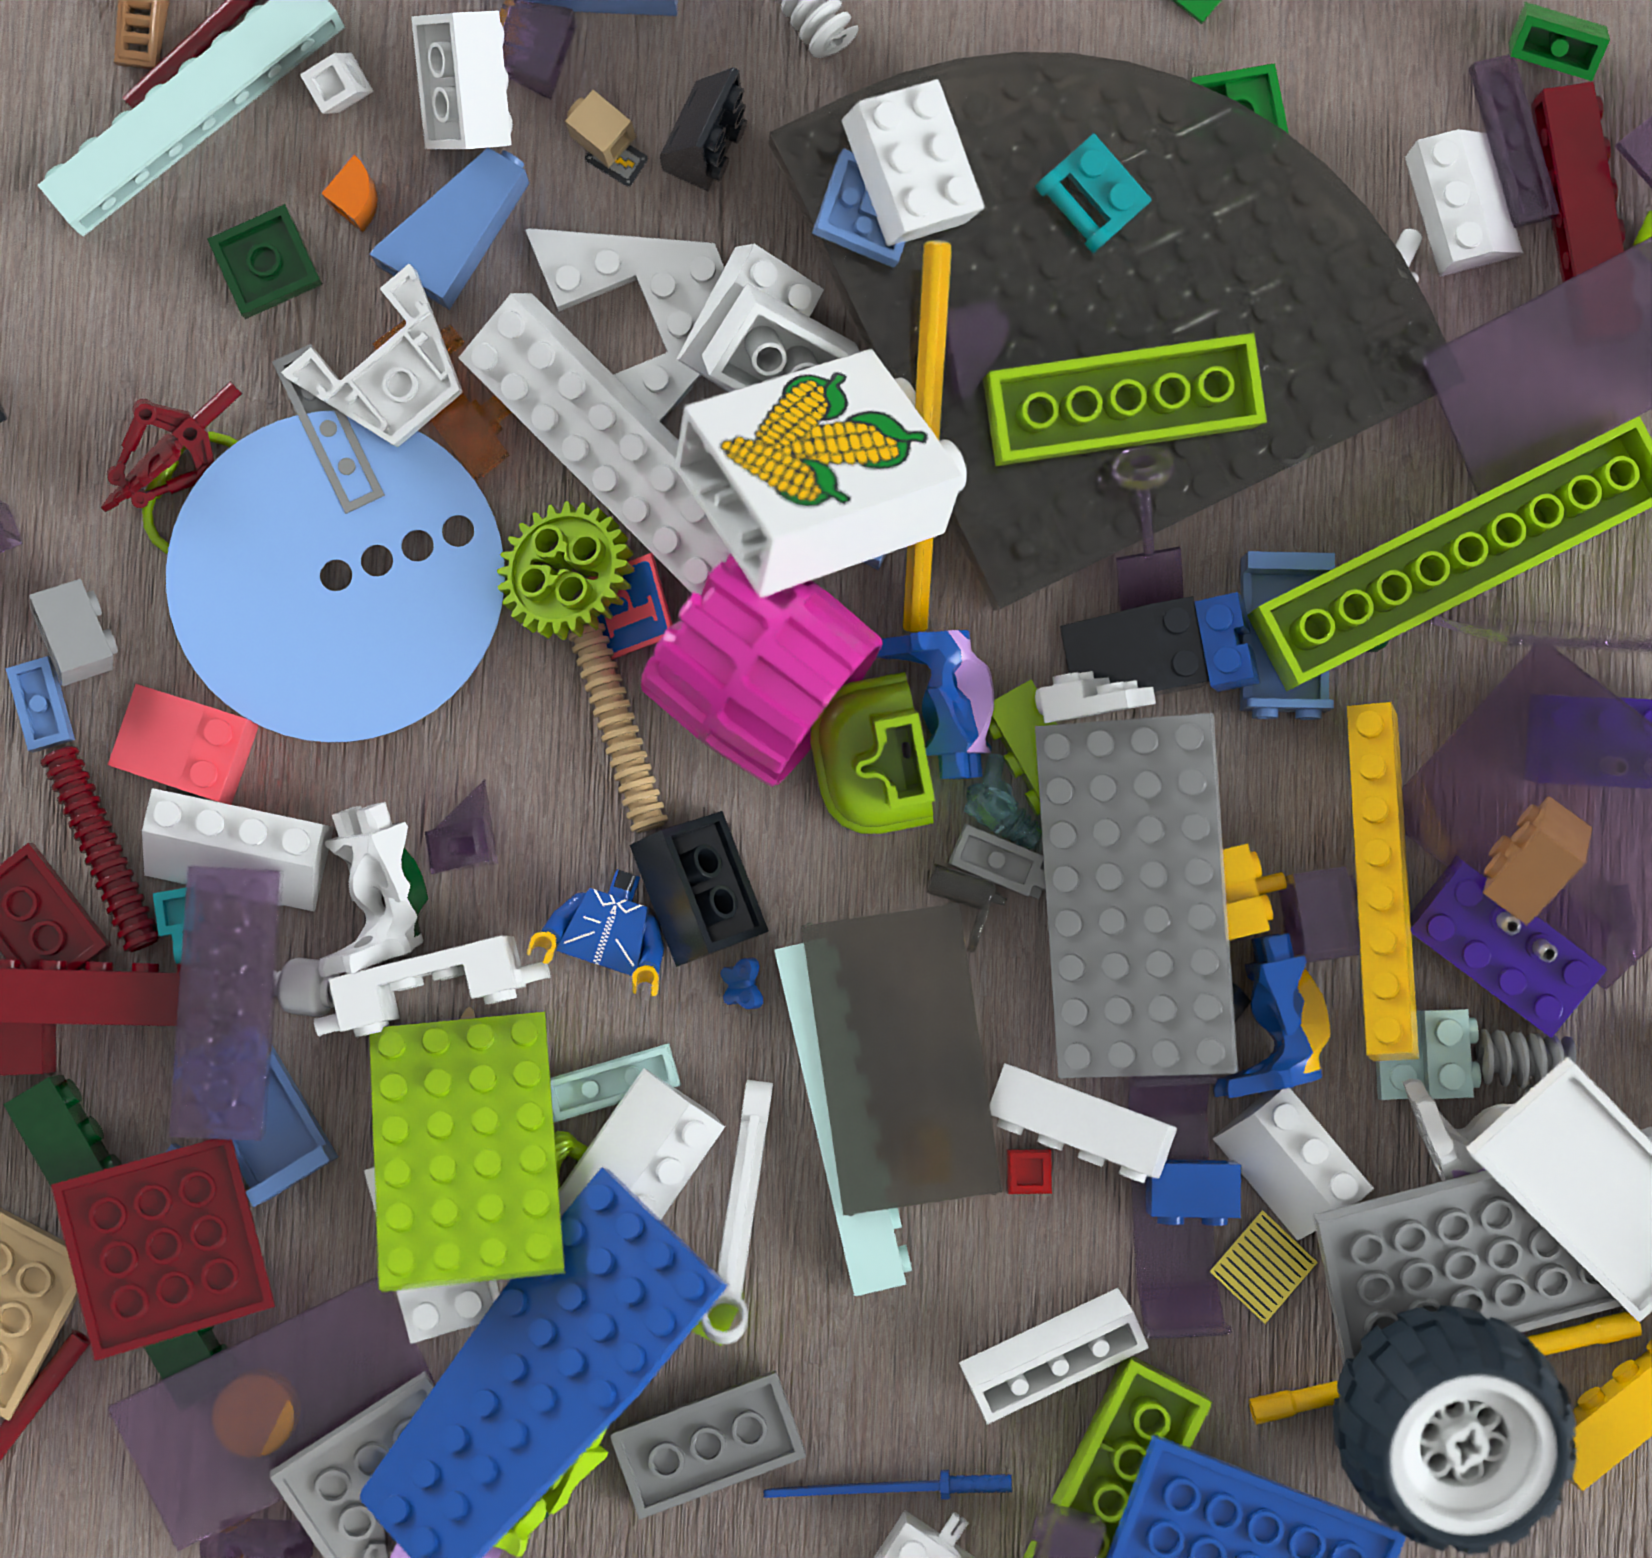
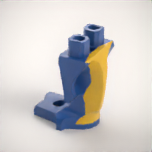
M1289 933L1252 938L1256 962L1245 964L1247 978L1254 981L1250 1006L1252 1015L1256 1022L1273 1038L1275 1045L1273 1052L1268 1058L1250 1068L1225 1077L1216 1078L1212 1087L1214 1097L1227 1096V1098H1235L1265 1091L1287 1089L1323 1077L1319 1054L1330 1039L1328 1010L1323 994L1305 968L1307 963L1305 956L1294 955Z

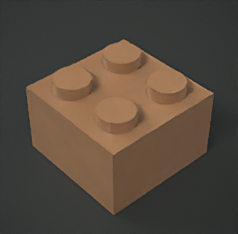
M1550 796L1539 807L1531 804L1517 821L1518 830L1510 838L1503 835L1494 844L1489 852L1492 860L1484 870L1487 879L1483 894L1525 925H1528L1586 864L1592 827Z

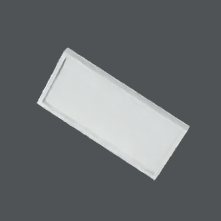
M1567 1056L1466 1149L1640 1322L1652 1312V1142Z

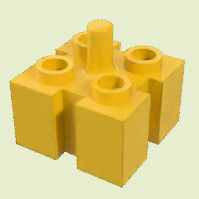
M1248 844L1223 849L1229 940L1269 931L1268 921L1273 920V912L1266 893L1287 888L1284 873L1278 872L1262 876L1259 857L1256 851L1250 852Z

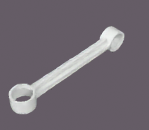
M748 1079L746 1082L717 1275L729 1286L701 1319L702 1329L706 1336L720 1344L732 1343L739 1339L747 1325V1307L741 1299L772 1097L773 1083ZM722 1303L735 1306L741 1314L742 1321L740 1325L730 1332L715 1330L708 1320L709 1312L714 1306Z

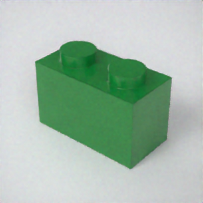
M1525 2L1510 38L1509 50L1511 57L1593 81L1610 42L1607 26Z

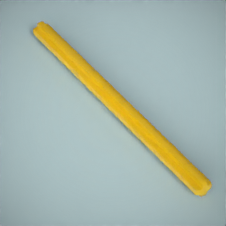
M929 241L924 245L915 409L940 441L951 245L943 241ZM934 537L907 546L902 626L904 630L911 633L925 632L928 628Z

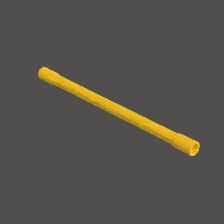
M1628 1311L1595 1318L1591 1322L1527 1336V1338L1546 1356L1589 1345L1608 1344L1639 1337L1642 1335L1640 1322ZM1338 1380L1298 1390H1283L1249 1398V1407L1255 1425L1293 1417L1300 1412L1335 1405L1334 1399L1340 1397L1337 1389Z

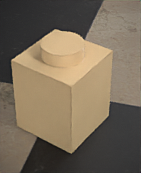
M594 90L585 99L579 98L576 100L567 113L565 123L570 136L608 168L636 138L632 121Z

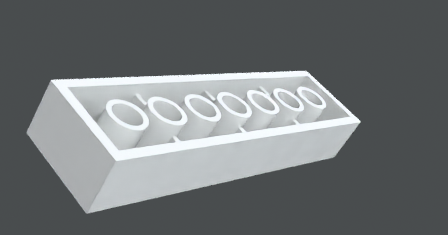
M511 293L458 358L692 594L695 591L701 595L709 573L721 561L725 564L731 552L674 467L679 440L532 293Z

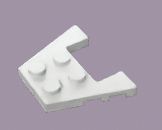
M410 264L405 266L380 288L406 320V325L342 380H339L317 351L310 347L281 372L290 381L396 447L403 444L463 393L418 272Z

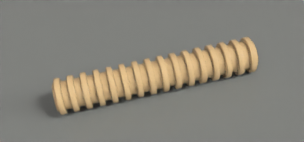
M598 622L599 629L595 630L589 624H585L583 637H578L572 631L568 634L569 641H574L575 643L572 651L574 654L579 655L576 663L579 667H583L584 671L580 675L582 679L587 680V684L584 686L586 692H591L592 695L589 698V703L595 705L596 709L593 711V715L600 719L597 727L599 730L604 731L601 739L603 743L608 744V748L605 751L613 759L609 762L610 767L616 768L617 773L614 774L615 781H620L621 786L618 787V791L620 794H624L626 798L622 800L623 806H628L627 818L632 819L634 823L630 826L631 831L637 833L649 831L665 825V822L669 819L666 814L662 815L663 802H658L657 800L660 792L653 787L656 780L654 776L649 775L648 771L652 768L650 763H645L646 751H641L640 748L643 740L636 736L639 728L637 725L632 724L635 716L633 712L628 711V707L631 704L628 699H624L623 695L627 692L625 687H620L621 675L615 672L618 664L616 661L611 660L614 652L612 649L607 648V644L610 642L609 637L603 636V631L606 630L605 625Z

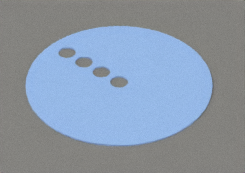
M319 411L307 413L349 502L372 492L373 490L335 412ZM298 415L262 427L239 440L207 468L192 488L180 510L168 547L166 594L169 613L175 634L195 672L215 695L243 717L271 731L307 741L331 743L376 738L409 726L435 711L459 690L481 662L498 625L504 593L499 591L497 587L505 582V577L497 573V569L505 567L504 558L500 556L501 552H503L501 537L494 515L482 491L462 464L445 448L419 431L414 433L399 447H396L347 415L346 417L385 496L345 514ZM325 420H331L337 426V432L332 437H325L320 432V424ZM343 458H350L355 463V471L350 475H344L338 469V463ZM453 516H464L474 526V536L464 546H452L443 538V525ZM412 531H424L433 540V551L423 561H412L403 554L402 541ZM374 545L386 547L393 556L391 569L382 576L367 574L361 565L362 554L367 548ZM332 560L344 561L352 570L350 584L341 591L328 590L323 586L320 579L323 566Z

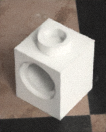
M333 53L300 74L322 114L340 113L374 92L352 53Z

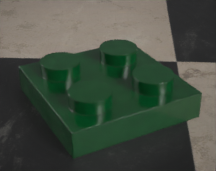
M285 204L207 239L238 309L245 319L323 285L292 215Z

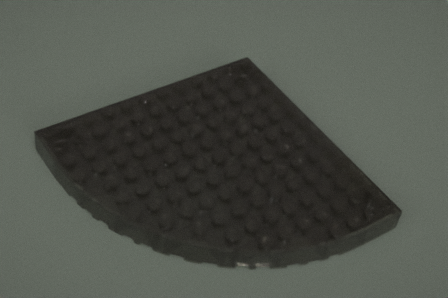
M1008 52L957 58L902 72L852 92L771 131L769 134L768 145L867 350L872 349L894 379H906L912 385L915 392L924 245L929 241H943L951 245L940 441L949 440L958 448L966 468V483L964 488L957 493L949 519L994 611L1043 589L1464 381L1433 312L1408 265L1367 206L1323 161L1283 129L1237 101L1183 77L1128 61L1076 53ZM938 79L985 208L963 225L905 242L900 260L894 268L812 234L838 155L843 148L853 152L841 120L859 101ZM1095 133L1150 196L1152 201L1092 254L1084 245L1087 240L1048 195L1042 197L1035 189V185ZM1068 177L1060 182L1099 228H1102L1107 223ZM1254 333L1266 423L1251 429L1002 466L995 465L983 378L989 372Z

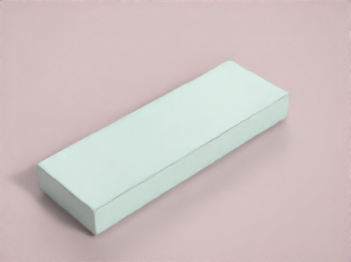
M664 1044L551 1077L554 1122L619 1104L643 1068L673 1087L680 1086L681 1082L670 1044Z

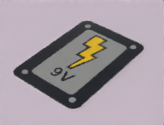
M629 145L609 168L589 151L585 156V161L626 187H630L648 161V156Z

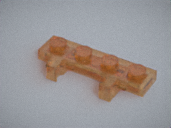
M404 319L373 342L374 348L377 350L406 325V320ZM451 324L440 330L449 355L464 345V340ZM462 393L430 420L476 481L510 456L496 435L503 430L498 422L512 412L496 395L480 406L476 399L470 403Z

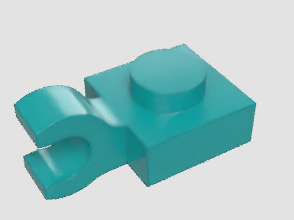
M192 886L153 893L158 936L163 938L172 936L175 964L200 963L198 945L193 932L206 930L200 887Z

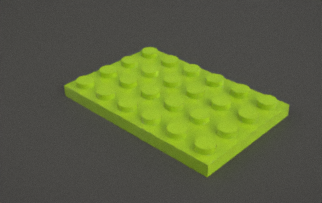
M545 1012L383 1027L381 1032L369 1034L380 1291L388 1292L565 1273Z

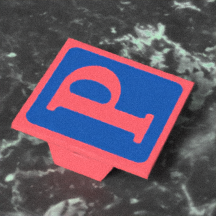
M652 553L628 562L635 569L634 572L623 575V578L631 585V589L619 590L617 593L624 601L623 605L611 603L608 606L613 616L611 619L606 618L602 614L597 617L598 622L604 623L606 628L603 631V636H608L610 640L607 648L612 649L614 652L611 660L658 643L667 628L673 625ZM591 576L587 579L595 580L598 576Z

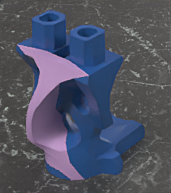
M970 631L916 632L905 636L882 638V647L876 658L912 661L927 665L931 670L932 676L922 699V715L932 734L931 738L925 743L926 755L938 756L940 779L959 780L983 777L981 754L991 753L992 750L991 745L985 738L994 710V687L989 667L972 652Z

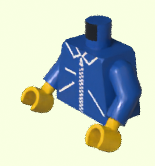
M616 869L608 894L589 888L586 893L580 892L573 895L552 913L541 932L531 937L527 954L530 955L536 947H543L547 950L543 963L548 964L551 962L556 945L558 944L556 950L558 952L632 976V992L634 994L637 993V986L640 983L648 982L652 984L651 996H656L658 993V974L665 947L659 922L650 914V907L633 902L641 877Z

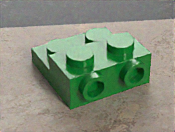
M1275 63L1192 77L1186 87V93L1181 94L1182 116L1185 120H1192L1194 134L1188 137L1190 157L1192 161H1200L1201 171L1243 164L1246 158L1286 152L1291 147Z

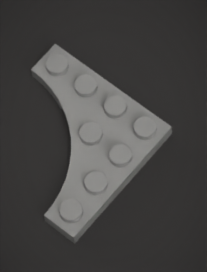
M425 1371L270 1471V1479L323 1558H389L384 1527L361 1502L360 1492L435 1385Z

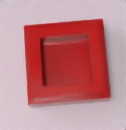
M1050 1148L1006 1149L1008 1194H1052Z

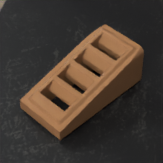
M118 0L114 63L116 65L151 70L159 63L169 0ZM135 9L151 11V14L146 16L134 14ZM132 27L149 29V34L131 32ZM129 43L148 46V52L128 50Z

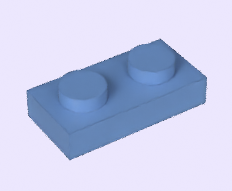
M46 656L5 668L28 751L37 752L74 741L75 737L58 675L50 657Z

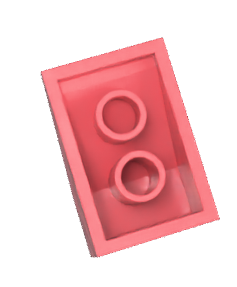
M135 684L108 765L186 792L232 805L259 725L249 719Z

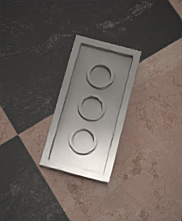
M776 1370L610 1432V1438L639 1520L806 1457L805 1448Z

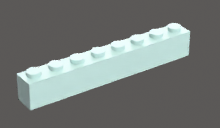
M269 0L264 5L255 6L246 14L243 22L233 30L218 35L213 40L211 47L198 58H191L184 62L179 68L178 73L169 81L150 89L145 96V100L134 109L120 113L113 120L112 126L100 136L86 140L80 146L78 153L70 160L51 168L47 172L45 179L38 184V187L66 221L82 237L85 236L344 29L345 26L338 12L328 0Z
M826 938L775 949L854 1297L906 1285L904 1273L912 1271L907 1246H897L894 1229L902 1228L896 1201L887 1203L884 1186L891 1185L892 1182L886 1158L877 1160L874 1143L880 1142L882 1139L876 1115L867 1117L864 1100L870 1099L872 1096L866 1072L857 1074L854 1057L861 1056L862 1053L856 1030L847 1031L844 1014L852 1013L846 987L838 989L834 972L842 970L836 944L828 946Z

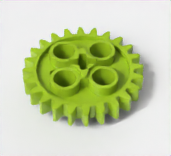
M565 501L561 513L551 504L548 505L547 517L542 518L537 512L532 513L534 525L531 527L520 523L519 527L523 533L521 538L512 536L508 538L509 542L514 546L513 551L501 552L500 554L509 564L497 569V573L504 576L506 580L497 586L498 590L507 596L502 601L503 605L513 611L511 616L516 621L523 624L533 634L538 631L546 639H549L554 632L560 639L566 640L569 629L578 637H583L584 624L587 623L595 630L599 629L597 617L602 614L606 618L611 619L613 616L608 606L611 603L623 605L624 601L617 593L619 590L631 589V585L623 578V575L630 574L635 569L625 561L634 555L633 551L625 544L628 541V537L618 529L619 525L611 517L607 518V515L598 507L592 510L584 502H581L576 510L569 501ZM558 541L557 546L548 552L551 545ZM596 549L594 556L586 560L587 555ZM539 561V562L547 563L548 565H543V564H542V565H533V564H534V562ZM551 567L559 569V572L557 573ZM572 568H574L578 573L572 572ZM583 576H598V578L592 580L584 578ZM545 581L543 587L535 592L537 585ZM583 589L581 595L572 601L574 594L578 590Z

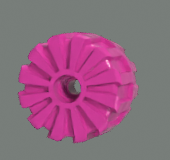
M730 554L725 564L721 561L709 573L702 594L699 595L694 591L680 609L682 621L668 627L656 645L655 654L648 660L643 671L641 689L710 749L764 784L773 787L779 785L811 750V725L841 686L864 678L882 647V639L837 599L812 580L759 597L733 555Z

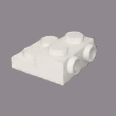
M1093 671L1052 677V686L1039 688L1035 693L1036 706L1039 713L1044 716L1045 723L1156 704L1153 687L1138 688L1137 680L1110 684L1109 677L1094 679Z

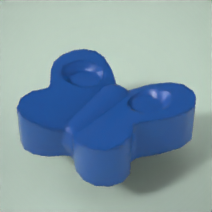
M756 958L741 959L735 966L724 967L721 970V978L728 984V988L723 995L724 1003L727 1005L739 1004L745 1009H756L762 1006L763 995L757 988L755 981L760 967L759 961Z

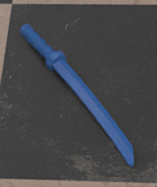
M941 1470L940 1480L769 1488L763 1490V1497L940 1491L941 1499H950L951 1494L1012 1492V1474H1007L1006 1476L1005 1474L993 1476L950 1475V1470Z

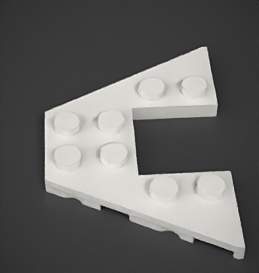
M526 229L527 236L559 311L638 280L667 353L618 372L614 376L661 422L693 388V384L701 376L676 359L725 268L715 243Z

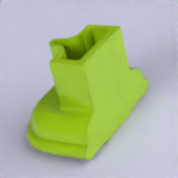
M900 672L874 677L841 686L811 725L810 743L820 794L828 813L841 826L860 834H883L934 824L932 802L935 801L919 713L913 706L906 673ZM908 742L910 745L911 756L909 758L903 756L902 743Z

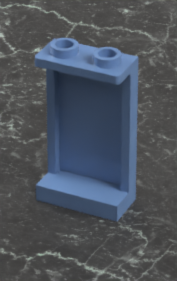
M1248 551L1241 558L1240 595L1245 601L1247 614L1258 606L1334 569L1335 553ZM1248 619L1251 633L1240 635L1242 644L1248 643L1254 649L1260 684L1240 688V711H1252V718L1277 719L1278 712H1295V719L1318 720L1322 719V713L1334 709V700L1329 699V671L1286 692Z
M240 1021L221 1032L219 1035L222 1041L208 1049L206 1044H203L183 1055L182 1059L185 1064L174 1071L178 1078L184 1077L187 1080L218 1135H232L242 1176L250 1187L246 1191V1195L252 1206L256 1207L337 1159L338 1155L260 1023L246 1026L243 1021Z

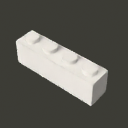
M1004 1064L987 1110V1114L999 1118L997 1126L1019 1135H1022L1024 1128L1039 1133L1037 1142L1062 1151L1064 1143L1080 1149L1078 1158L1103 1167L1105 1159L1121 1165L1119 1174L1142 1183L1145 1182L1147 1175L1160 1178L1177 1131V1127L1009 1064Z
M1116 1288L959 1362L984 1419L989 1424L1149 1347L1134 1311L1120 1290Z

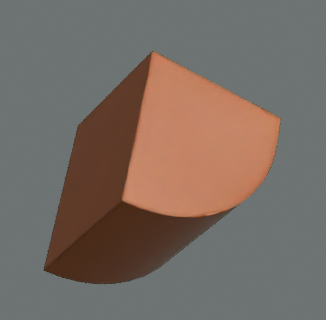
M353 155L321 194L333 210L363 233L374 218L378 198L376 187L359 158Z

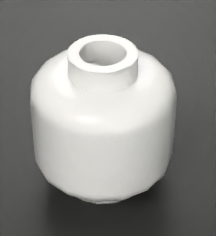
M294 958L289 960L282 968V971L276 974L273 982V992L278 997L279 1004L284 1011L296 1015L321 1017L334 1007L328 979L339 977L340 975L337 973L321 977L318 970L320 960Z

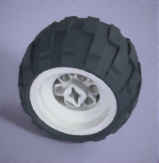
M1440 1305L1437 1312H1429L1424 1308L1417 1307L1398 1313V1321L1382 1330L1376 1325L1361 1339L1362 1349L1356 1358L1346 1359L1337 1382L1340 1397L1334 1399L1335 1406H1333L1334 1441L1340 1451L1341 1466L1363 1503L1379 1520L1393 1529L1397 1527L1400 1533L1411 1541L1442 1552L1449 1546H1452L1458 1552H1464L1466 1555L1489 1553L1490 1546L1505 1541L1513 1545L1531 1535L1529 1529L1543 1516L1550 1518L1563 1501L1561 1498V1488L1566 1480L1573 1479L1577 1460V1447L1573 1438L1576 1436L1574 1428L1576 1422L1567 1390L1557 1378L1554 1366L1523 1333L1492 1316L1488 1320L1482 1313L1470 1308ZM1457 1401L1454 1408L1445 1409L1447 1404ZM1433 1423V1427L1429 1431L1422 1432L1425 1424Z

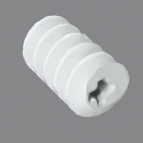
M775 0L776 3L781 4V10L785 16L791 17V25L795 30L800 31L799 36L805 44H809V51L813 57L823 58L837 53L845 48L858 33L859 28L857 25L844 29L851 19L848 12L835 15L842 5L840 0H829L827 2L826 0Z

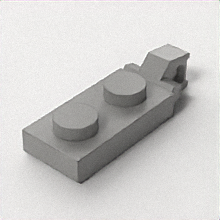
M964 824L948 865L1025 897L1030 896L1039 900L1042 891L1046 892L1044 856Z

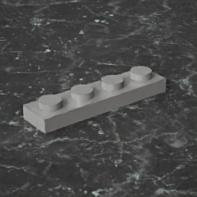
M309 344L272 361L343 510L347 514L385 495L346 415L290 381L281 373L310 347L313 348ZM319 411L335 412L373 490L372 492L349 502L307 413ZM325 420L320 424V432L325 437H332L337 432V426L333 421ZM343 458L338 463V469L342 474L350 475L355 471V463L350 458Z

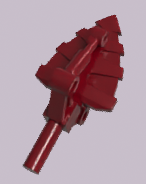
M230 381L194 415L189 411L152 403L148 399L137 400L132 408L134 417L121 444L123 447L116 466H112L107 470L108 481L118 487L108 496L101 508L107 512L118 506L121 501L131 498V502L136 508H144L149 501L167 492L174 494L193 487L207 468L214 462L206 427L238 399L242 392ZM151 424L172 433L165 434L125 477L126 463L131 452L136 451L147 425ZM183 445L190 451L196 466L195 470L166 480L167 484L145 491L141 489L179 460Z

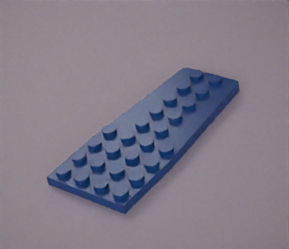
M601 1167L561 1216L565 1273L511 1278L362 1488L360 1492L361 1502L410 1558H483L643 1391L729 1286L609 1169Z

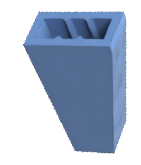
M490 148L485 149L377 244L370 253V256L380 269L392 276H395L408 264L412 265L418 272L426 296L450 310L528 187L529 180L523 168L524 163L507 151L503 150L501 154H498Z

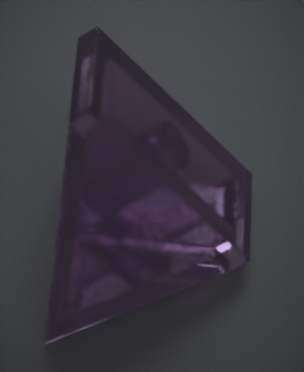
M485 779L433 830L425 832L431 874L498 864Z

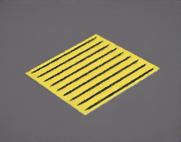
M1262 1210L1209 1272L1266 1324L1318 1262Z

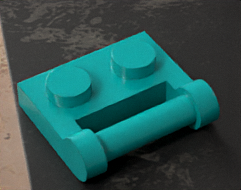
M1095 133L1035 185V189L1042 197L1048 195L1087 240L1084 245L1092 254L1152 201L1150 196ZM1068 177L1107 221L1102 228H1099L1060 183L1062 180Z

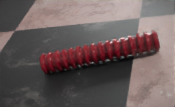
M66 746L44 756L41 760V765L49 770L46 773L47 779L54 781L51 787L53 792H59L60 796L57 797L58 804H64L65 806L62 811L63 815L71 819L68 822V826L76 831L73 835L74 840L80 841L82 844L79 846L80 853H86L87 855L84 862L87 866L92 867L90 871L91 878H97L98 880L95 887L97 890L103 891L101 900L109 905L106 912L115 918L111 923L113 927H119L118 939H124L126 943L122 948L124 952L130 953L146 948L156 943L160 938L158 931H155L153 928L156 922L154 918L149 919L147 915L151 911L149 906H143L142 904L145 897L137 892V889L140 887L139 883L133 882L131 879L134 876L133 870L126 868L129 861L127 857H122L120 854L123 851L122 845H116L115 843L118 838L117 834L110 832L112 823L104 818L107 814L106 809L99 807L101 798L93 794L96 787L88 782L91 777L89 772L82 769L85 766V762L83 759L77 758L80 753L78 747Z

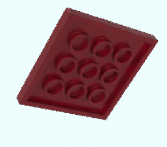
M231 1134L51 1185L94 1361L276 1307Z

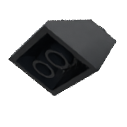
M723 811L659 830L630 845L676 967L769 932Z

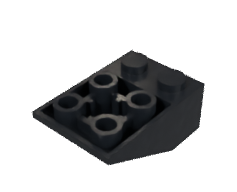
M732 67L695 82L659 156L662 171L706 191H709L713 180L720 181L729 162V157L725 155L732 142L739 143L747 125V120L744 119L746 105L742 103L744 88H741L740 72L738 69Z

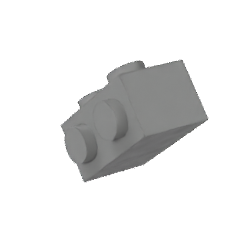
M81 578L29 595L30 611L62 686L113 670V654L118 653L115 639L110 629L102 630L97 616L102 615V611L96 594L93 590L86 592Z

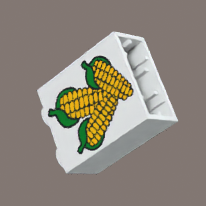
M872 349L693 403L684 408L674 467L759 597L945 533L957 493L964 488L966 483V468L962 455L951 441H939L915 409L916 392L912 385L904 378L894 379Z

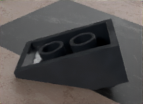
M1193 596L1148 604L1060 626L1069 673L1093 671L1094 679L1109 677L1110 684L1137 680L1138 688L1153 687L1154 696L1201 688L1210 682Z

